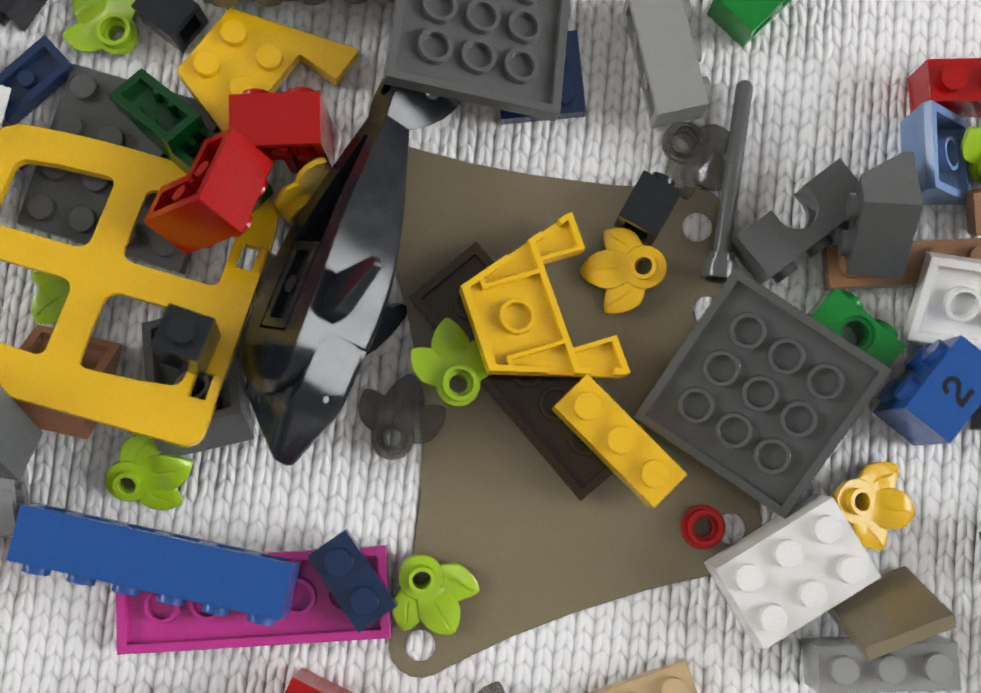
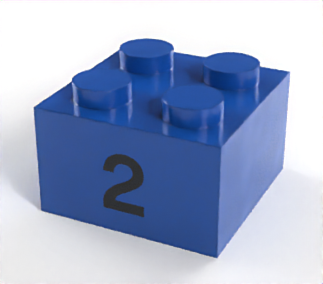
M962 335L943 341L938 339L930 345H919L904 361V365L907 367L905 372L898 380L894 378L889 381L877 396V399L881 402L872 413L913 446L951 443L981 404V350Z

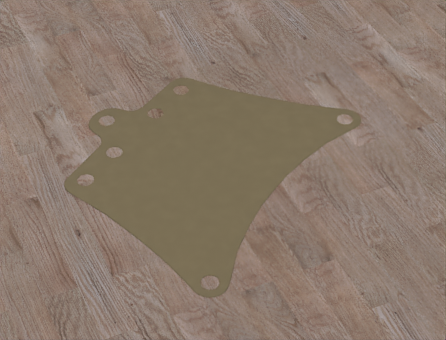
M408 146L405 205L396 275L405 306L407 307L414 348H431V339L435 329L411 302L409 296L473 243L477 242L495 263L506 254H511L527 243L528 239L540 231L543 232L565 214L573 212L585 245V250L582 254L544 264L573 347H578L614 335L618 336L631 373L622 378L594 379L687 473V476L655 508L646 506L614 473L582 501H579L482 385L474 401L465 406L454 407L444 403L439 398L435 387L425 384L418 379L423 442L420 502L413 555H430L439 564L448 562L461 564L473 574L480 590L477 594L458 601L460 606V622L456 632L452 635L434 633L422 621L413 628L403 631L394 620L392 636L389 639V652L391 660L401 672L410 677L424 678L431 676L510 637L572 613L651 588L711 575L703 562L732 544L721 541L715 547L706 550L690 546L681 535L680 521L683 514L692 506L704 504L714 507L721 515L726 513L736 514L744 522L745 532L743 537L761 527L759 501L633 417L696 325L697 320L692 313L695 301L704 296L714 298L723 285L700 278L702 262L708 258V252L713 251L720 204V199L716 194L700 188H678L683 192L654 243L649 245L641 240L643 245L653 246L664 255L667 262L665 278L656 287L646 290L642 303L638 307L622 314H607L603 308L606 289L589 283L581 276L579 271L589 256L598 251L606 250L603 232L607 229L618 228L614 224L635 186L607 185L531 175L477 165ZM700 213L707 216L710 220L712 231L710 236L704 241L694 242L684 235L682 229L683 222L690 214ZM643 259L637 264V272L639 274H647L652 269V262L648 259ZM454 376L450 380V388L456 393H461L464 389V381L460 377ZM701 518L696 521L694 526L698 535L708 533L710 529L708 520ZM418 572L413 577V582L423 584L428 580L429 574ZM416 630L429 632L435 640L436 645L433 655L424 661L411 659L405 650L407 636Z

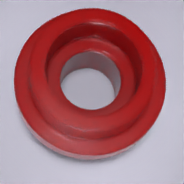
M700 504L690 507L683 514L680 521V531L683 539L690 546L697 549L706 550L715 547L721 542L725 534L726 526L723 516L717 509L709 505ZM705 518L708 520L710 529L707 534L698 535L694 526L698 519Z

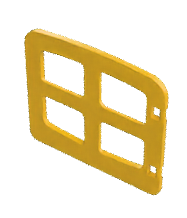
M15 124L1 128L0 207L17 170L27 164L57 168L113 181L114 185L91 240L83 246L69 245L0 225V261L62 278L68 281L70 285L68 297L48 345L42 353L33 354L0 342V385L14 400L181 447H192L199 444L208 431L224 380H226L257 293L262 272L277 236L279 222L273 204L267 199L251 214L253 217L252 223L244 234L236 237L220 281L217 284L208 285L128 261L125 255L147 197L152 193L157 194L160 187L187 175L172 160L117 144L32 125ZM244 247L258 251L251 271L237 267ZM116 295L125 296L163 308H167L169 303L215 318L221 338L205 375L213 377L205 400L190 396L198 375L186 372L185 377L178 384L167 385L134 380L86 369L82 366V358L105 302L110 297Z

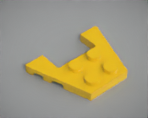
M229 8L176 71L179 79L208 118L222 132L229 129V94H242L244 90L252 88L274 93L299 62L337 86L358 60L359 51L329 39Z
M573 212L565 214L543 232L540 231L528 239L527 243L511 254H506L460 286L459 293L487 375L584 377L588 374L591 378H622L631 373L617 335L578 347H573L544 264L582 254L585 250V245Z

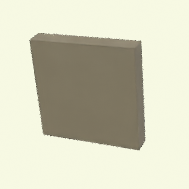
M906 566L882 574L881 578L827 611L868 661L956 628L954 614Z

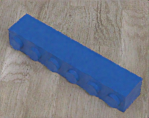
M44 504L20 505L6 558L7 561L23 564L21 571L25 573L50 576L51 571L68 574L66 581L86 586H94L96 580L111 583V591L115 593L138 596L140 591L143 590L156 593V601L164 604L183 606L185 600L202 603L201 610L203 612L228 616L230 610L248 614L247 621L266 626H273L275 620L281 621L289 616L302 562Z

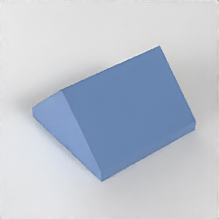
M933 100L923 102L900 122L901 153H914L923 205H966L965 191L971 190V176L968 170L969 162L962 158L960 146L963 136L968 129V121Z

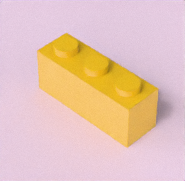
M588 374L551 409L648 507L655 508L687 476V473Z

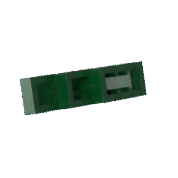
M142 68L108 95L110 100L137 128L187 175L204 140L216 135L205 126L201 114ZM268 183L265 192L257 199L252 213L274 194L270 183Z

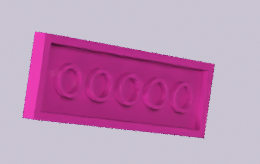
M361 546L360 548L390 591L388 546ZM317 549L263 552L302 561L289 616L281 621L275 620L273 626H266L247 621V613L230 610L228 616H221L203 612L201 610L202 603L185 600L183 606H176L156 601V593L143 590L140 591L138 596L116 593L117 655L386 639L392 636L391 611L358 633L307 557Z

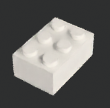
M816 493L795 505L785 519L780 515L703 562L749 639L763 650L771 647L881 578L880 573L834 498Z

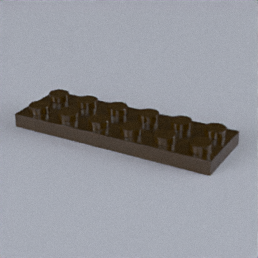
M475 242L409 296V299L434 329L437 328L444 318L448 317L461 327L471 342L475 338L459 289L462 284L494 262L481 246ZM489 375L481 380V385L579 501H582L613 474L600 458L551 410L583 377Z

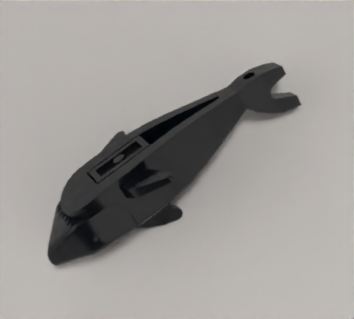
M382 79L372 99L368 118L297 217L277 255L271 252L267 258L257 290V299L242 336L240 356L242 369L247 379L246 392L274 459L283 465H294L329 427L348 398L363 358L385 342L406 318L407 307L404 304L393 303L387 306L386 304L396 271L402 233L409 130L426 128L445 119L458 107L461 102L459 100L432 94L427 96L423 92L383 84Z

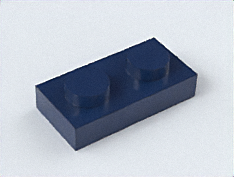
M45 35L0 72V85L12 88L4 119L11 125L18 124L67 81L69 73L75 68Z
M348 529L307 556L358 633L398 605Z

